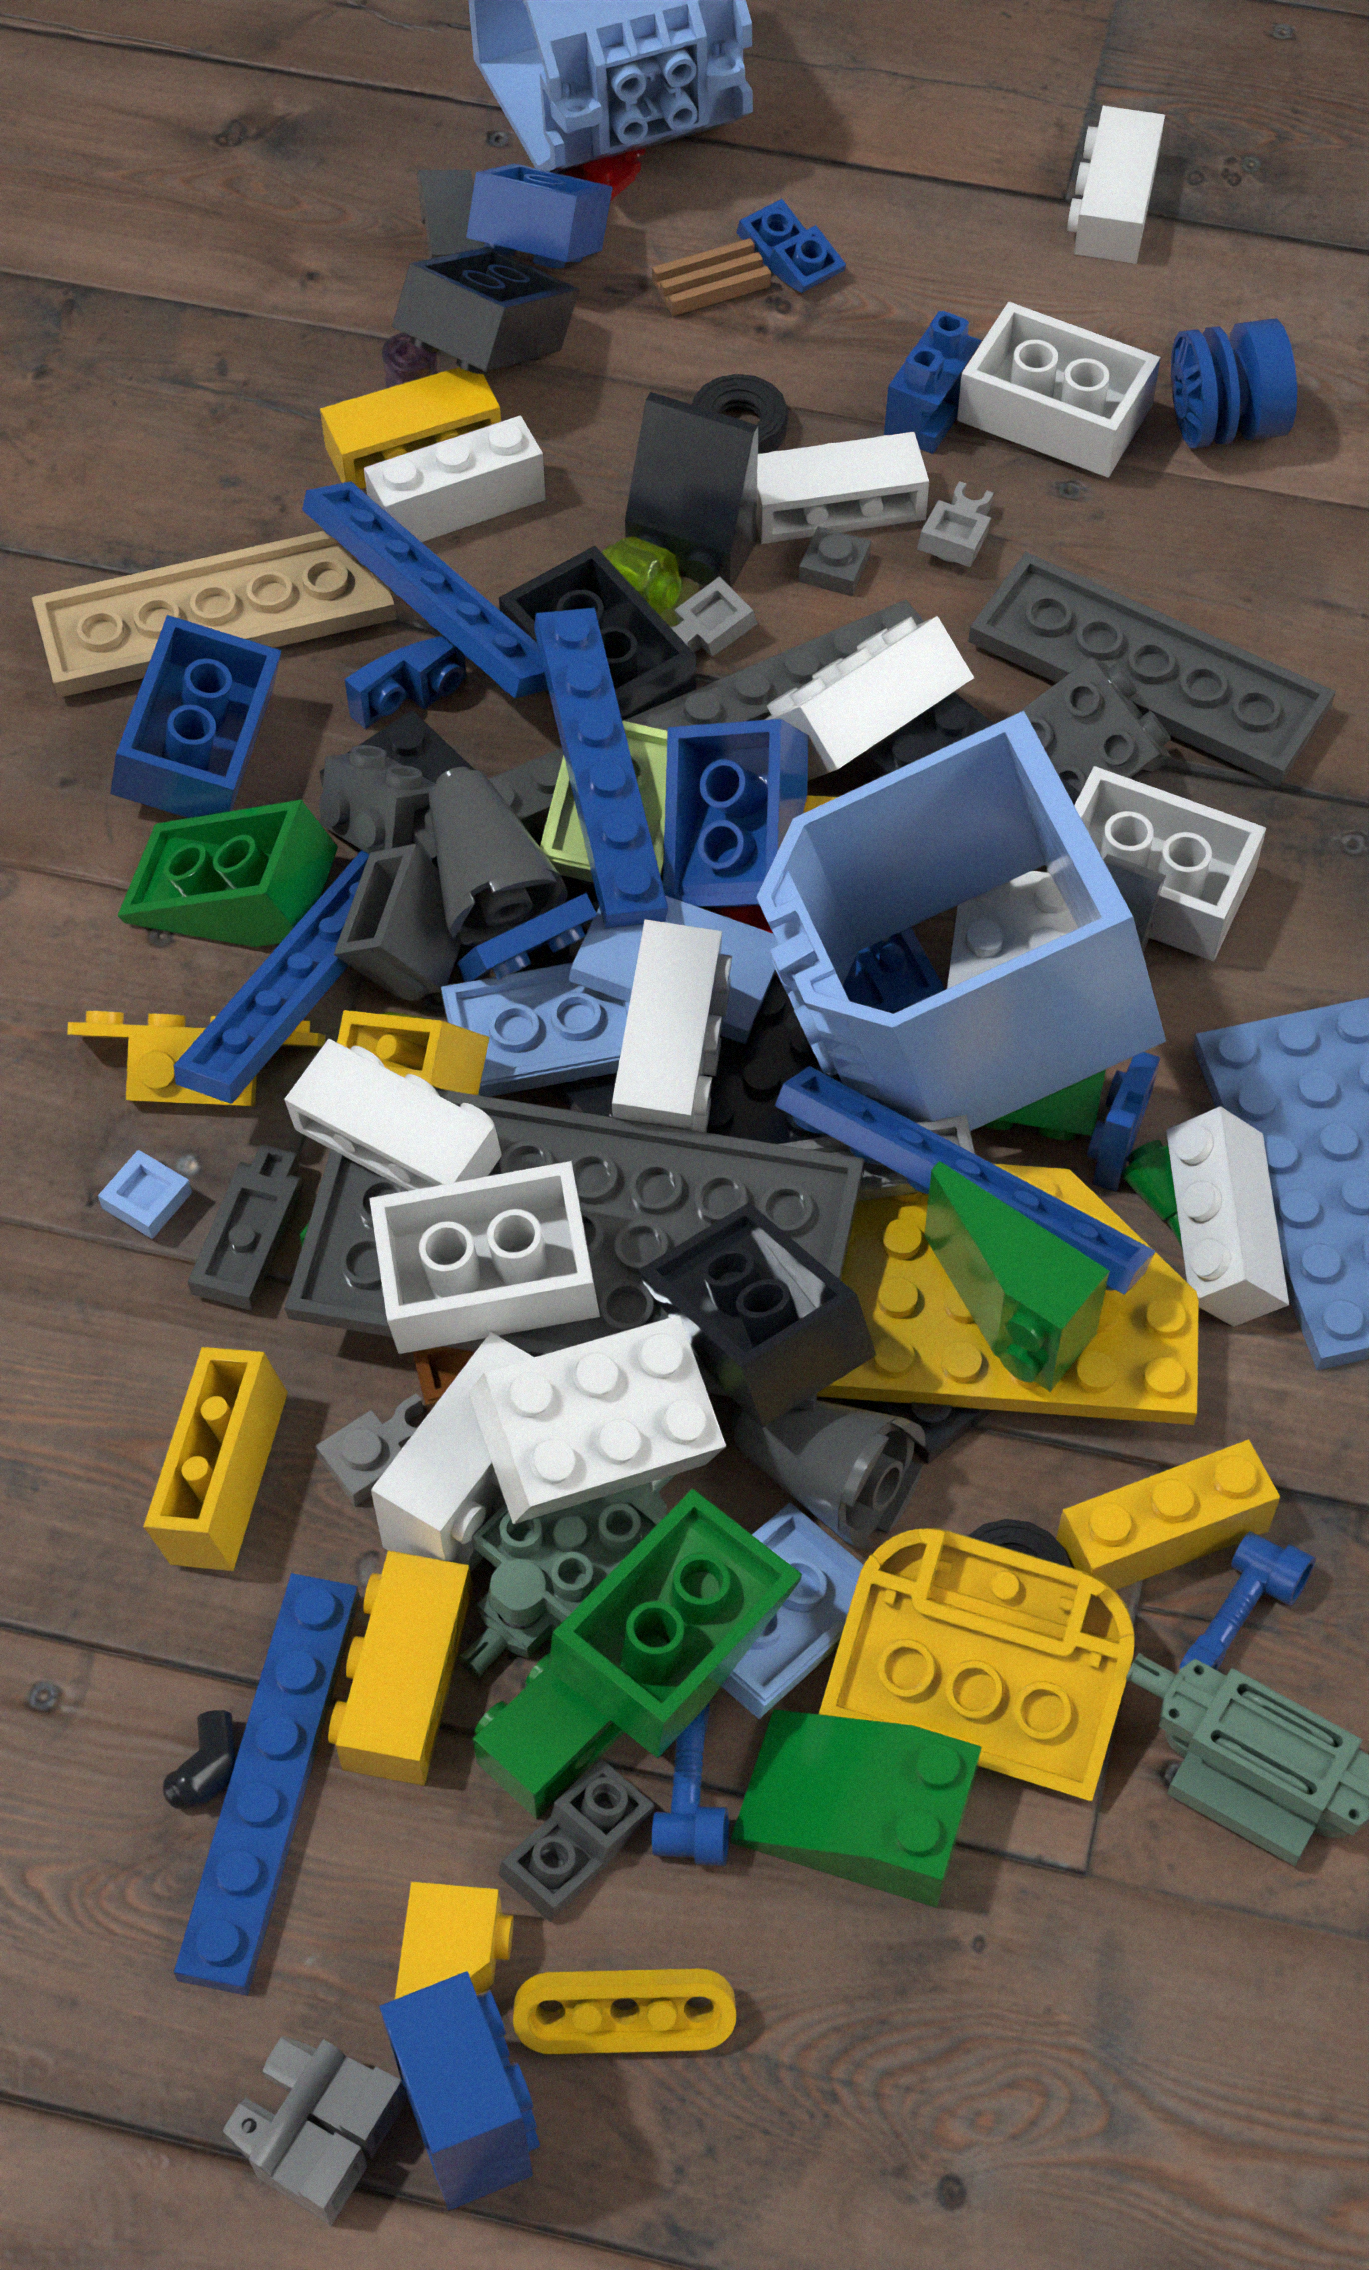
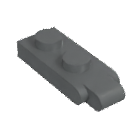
M261 1144L252 1165L243 1162L238 1164L188 1279L192 1295L253 1310L302 1192L303 1179L295 1176L300 1162V1155L298 1153Z

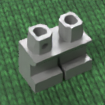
M282 2036L267 2058L262 2072L266 2079L290 2093L276 2115L245 2098L238 2104L226 2123L223 2132L227 2140L248 2158L258 2179L329 2226H332L368 2167L364 2155L370 2159L374 2157L408 2101L401 2079L376 2066L372 2070L345 2056L340 2049L325 2039L315 2049L306 2043Z

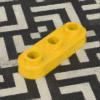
M700 1968L540 1973L526 1980L518 1989L513 2011V2026L519 2040L531 2050L543 2054L708 2050L722 2044L731 2035L736 2024L735 1994L730 1983L717 1972ZM692 1997H706L711 2001L702 2008H694L686 2003ZM620 1998H630L637 2005L628 2010H621L616 2008L613 2002ZM547 2000H556L563 2007L557 2011L549 2012L543 2010L539 2004Z

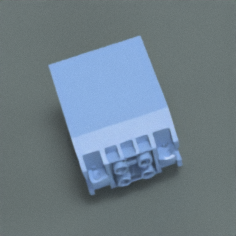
M468 0L474 61L536 169L553 173L562 172L606 157L640 150L732 124L753 112V90L745 79V66L743 63V49L752 46V21L746 0Z
M1024 711L793 818L756 898L778 943V946L770 950L772 956L770 959L824 1074L829 1076L839 1074L844 1085L915 1123L933 1122L943 1118L967 1115L969 1129L972 1131L1166 1042L1134 918ZM1043 865H1046L1078 926V929L894 1014L850 1002L842 987L858 951Z

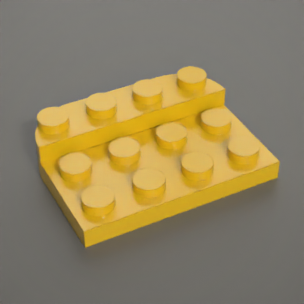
M940 1528L909 1530L890 1538L869 1556L860 1572L819 1715L913 1725L982 1746L978 1766L1092 1802L1127 1681L1126 1676L1133 1659L1135 1645L1133 1622L1126 1603L1116 1591L1092 1574Z

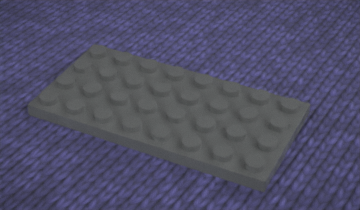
M436 1089L440 1097L459 1107L462 1103L476 1106L494 1122L502 1156L488 1176L572 1161L600 1317L499 1336L533 1357L670 1318L642 1282L638 1270L748 1202L839 1280L842 1279L864 1175V1158ZM330 1150L284 1307L288 1319L393 1337L387 1322L369 1198L408 1191L406 1188L350 1160L337 1151ZM486 1338L445 1345L444 1347L476 1352ZM692 1348L707 1393L729 1396ZM817 1393L794 1408L814 1411Z

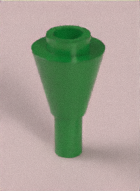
M1160 1140L1151 1141L1138 1147L1127 1156L1126 1159L1129 1165L1122 1171L1121 1176L1164 1223H1169L1182 1248L1168 1145L1163 1146Z

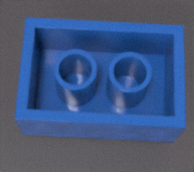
M167 615L116 752L110 794L187 818L232 811L273 693L282 650Z
M466 1971L380 2005L379 2008L397 2070L403 2082L448 2211L532 2177L533 2172L529 2152L540 2148L535 2131L537 2125L531 2109L534 2106L518 2062L513 2064L509 2062L508 2057L510 2053L504 2038L506 2031L491 1991L488 1990L476 1995L469 1973Z

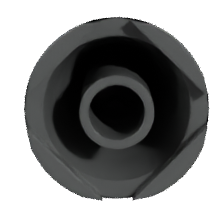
M457 767L440 775L436 785L429 793V803L445 919L451 936L455 938L459 934L462 944L478 946L521 925L522 922L537 914L540 916L564 904L568 891L563 878L486 774L478 770H470L467 767Z
M816 1400L814 1411L792 1408L789 1412L781 1415L764 1427L740 1405H738L732 1418L731 1428L735 1433L734 1442L736 1448L843 1541L858 1549H867L874 1545L866 1537L876 1528L888 1533L896 1525L907 1508L920 1479L923 1465L912 1461L915 1443L925 1447V1433L920 1425L906 1418Z

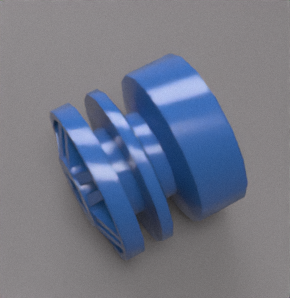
M1277 318L1236 323L1230 332L1229 339L1220 326L1207 327L1203 334L1199 329L1178 332L1174 339L1171 354V388L1177 423L1182 437L1189 448L1209 447L1213 440L1216 444H1229L1236 436L1237 428L1246 440L1288 435L1293 427L1297 411L1296 366L1287 332Z

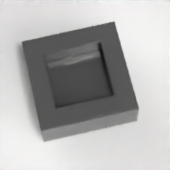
M818 526L799 566V582L853 596L870 558L871 540Z

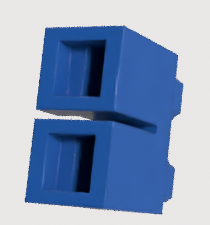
M938 311L930 326L912 349L888 386L884 435L914 432L919 449L934 454L954 424L955 417H958L961 375L982 340L968 335L969 322L966 319L946 311Z

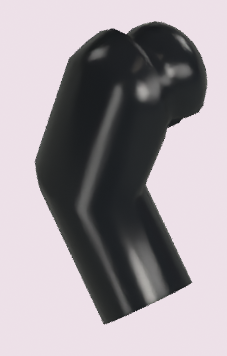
M213 1710L204 1712L197 1717L199 1751L181 1764L177 1770L169 1773L163 1781V1795L170 1806L181 1810L190 1806L198 1808L208 1803L229 1784L236 1762L232 1713L225 1710Z

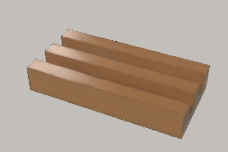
M751 238L654 266L652 267V282L673 317L771 287V272L767 266L763 267V258L759 252L754 253V243Z

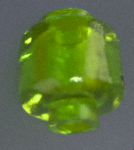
M632 536L622 538L602 551V554L659 615L677 602L682 590V579L679 576V565L675 555L670 551Z

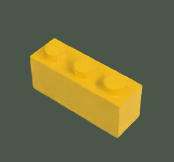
M461 367L320 408L325 448L342 483L352 481L360 489L366 488L365 467L501 422L500 406L484 375L469 372Z
M201 1347L143 1526L170 1565L234 1571L288 1394L264 1352Z
M1248 1439L1063 1509L1056 1540L1066 1550L1071 1568L1092 1574L1103 1580L1114 1590H1118L1240 1543L1249 1531L1257 1535L1268 1532L1280 1500V1495Z
M388 1550L382 1574L372 1573L370 1575L363 1607L364 1614L370 1615L365 1637L355 1636L353 1638L347 1659L346 1676L353 1679L347 1702H336L329 1726L328 1741L331 1744H336L342 1770L425 1786L473 1596L469 1565Z

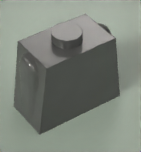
M417 844L370 853L333 954L396 998H403L409 1001L420 1000L426 994L442 992L441 987L447 986L462 942L459 934L455 938L451 936L446 925L439 870Z

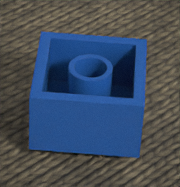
M515 163L476 172L466 238L484 242V247H491L508 256H514L516 250L534 254L533 262L541 266L564 268L565 262H582L583 257L602 251L612 186Z

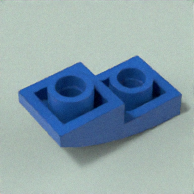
M783 199L739 220L736 232L742 240L751 238L754 243V253H760L763 258V264L783 282L801 293L845 271L846 263L819 228L815 225L806 230Z
M440 636L397 649L360 668L344 679L350 717L364 729H367L381 717L394 713L408 697L425 710L440 697L453 693L461 682L467 678L463 652L445 636Z

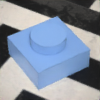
M137 1150L101 1191L98 1198L103 1210L153 1239L192 1194V1190L187 1178L142 1151Z

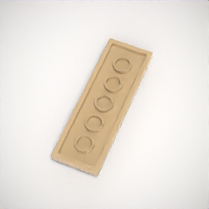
M325 531L32 597L57 698L144 678L167 615L272 648L396 620L395 605L389 587L367 567L360 564L356 557L332 536L325 533Z

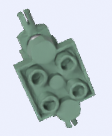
M675 1475L516 1524L512 1523L505 1503L472 1536L473 1548L497 1569L491 1577L489 1592L476 1604L478 1617L485 1631L463 1654L458 1656L461 1664L468 1671L471 1669L472 1675L480 1678L482 1673L505 1650L529 1658L667 1515V1504L663 1501L659 1492Z
M1138 1654L1126 1676V1680L1163 1699L1158 1727L1165 1730L1166 1739L1170 1747L1185 1758L1170 1783L1168 1795L1293 1866H1296L1314 1831L1329 1838H1344L1350 1834L1354 1836L1357 1831L1369 1823V1754L1359 1749L1363 1739L1236 1669L1231 1668L1226 1676L1201 1661L1194 1659L1181 1668L1178 1674H1175L1144 1657L1143 1654Z

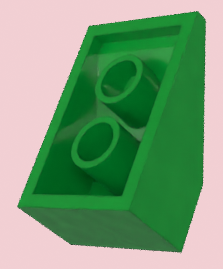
M302 800L157 823L153 827L117 916L126 924L245 946L259 947L280 944L320 898L338 846Z
M939 1161L931 1170L924 1236L994 1355L1000 1358L1003 1366L1016 1378L1024 1382L1034 1381L1051 1392L1097 1334L1110 1271Z
M692 1488L553 1631L549 1670L658 1759L705 1708L799 1584L802 1574Z
M774 1709L731 1836V1843L937 1908L975 1781L982 1746L913 1725Z

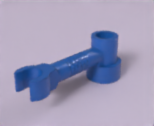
M1249 1531L1238 1546L1231 1563L1232 1568L1242 1573L1204 1634H1201L1189 1648L1179 1669L1186 1666L1192 1660L1197 1659L1218 1670L1224 1660L1227 1649L1261 1595L1264 1596L1266 1593L1288 1606H1292L1310 1578L1316 1557L1291 1544L1284 1549Z
M709 1701L698 1716L676 1738V1759L674 1762L676 1766L674 1767L675 1773L673 1775L674 1786L672 1788L671 1813H654L652 1853L653 1856L692 1857L695 1859L696 1865L726 1866L729 1848L728 1808L700 1806L702 1754L704 1753L705 1733L707 1732L709 1719Z

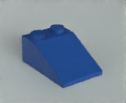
M783 719L668 727L663 889L665 896L702 909L760 906L756 898L793 818L803 814L807 798L809 735Z

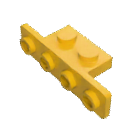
M86 1011L85 1023L68 1022L67 1035L128 1039L126 1100L255 1106L257 1075L232 1104L176 1085L174 1064L206 1029L186 1027L185 1015L148 1014V1025L123 1024L124 1013ZM216 1016L210 1017V1023L214 1020ZM302 1020L281 1046L322 1048L325 1044L326 1035L310 1033V1021Z

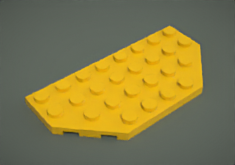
M994 1164L1151 1248L1070 1169ZM916 1192L858 1201L841 1281L858 1296L876 1356L819 1391L817 1396L898 1403L915 1402L952 1405V1407L1194 1425L1197 1416L1199 1299L1197 1291L1156 1252L1146 1273L1125 1295L1117 1290L1105 1291L1097 1334L1052 1391L1049 1392L1034 1381L1024 1382L1013 1376L1003 1366L1000 1358L994 1355L924 1236L929 1194Z

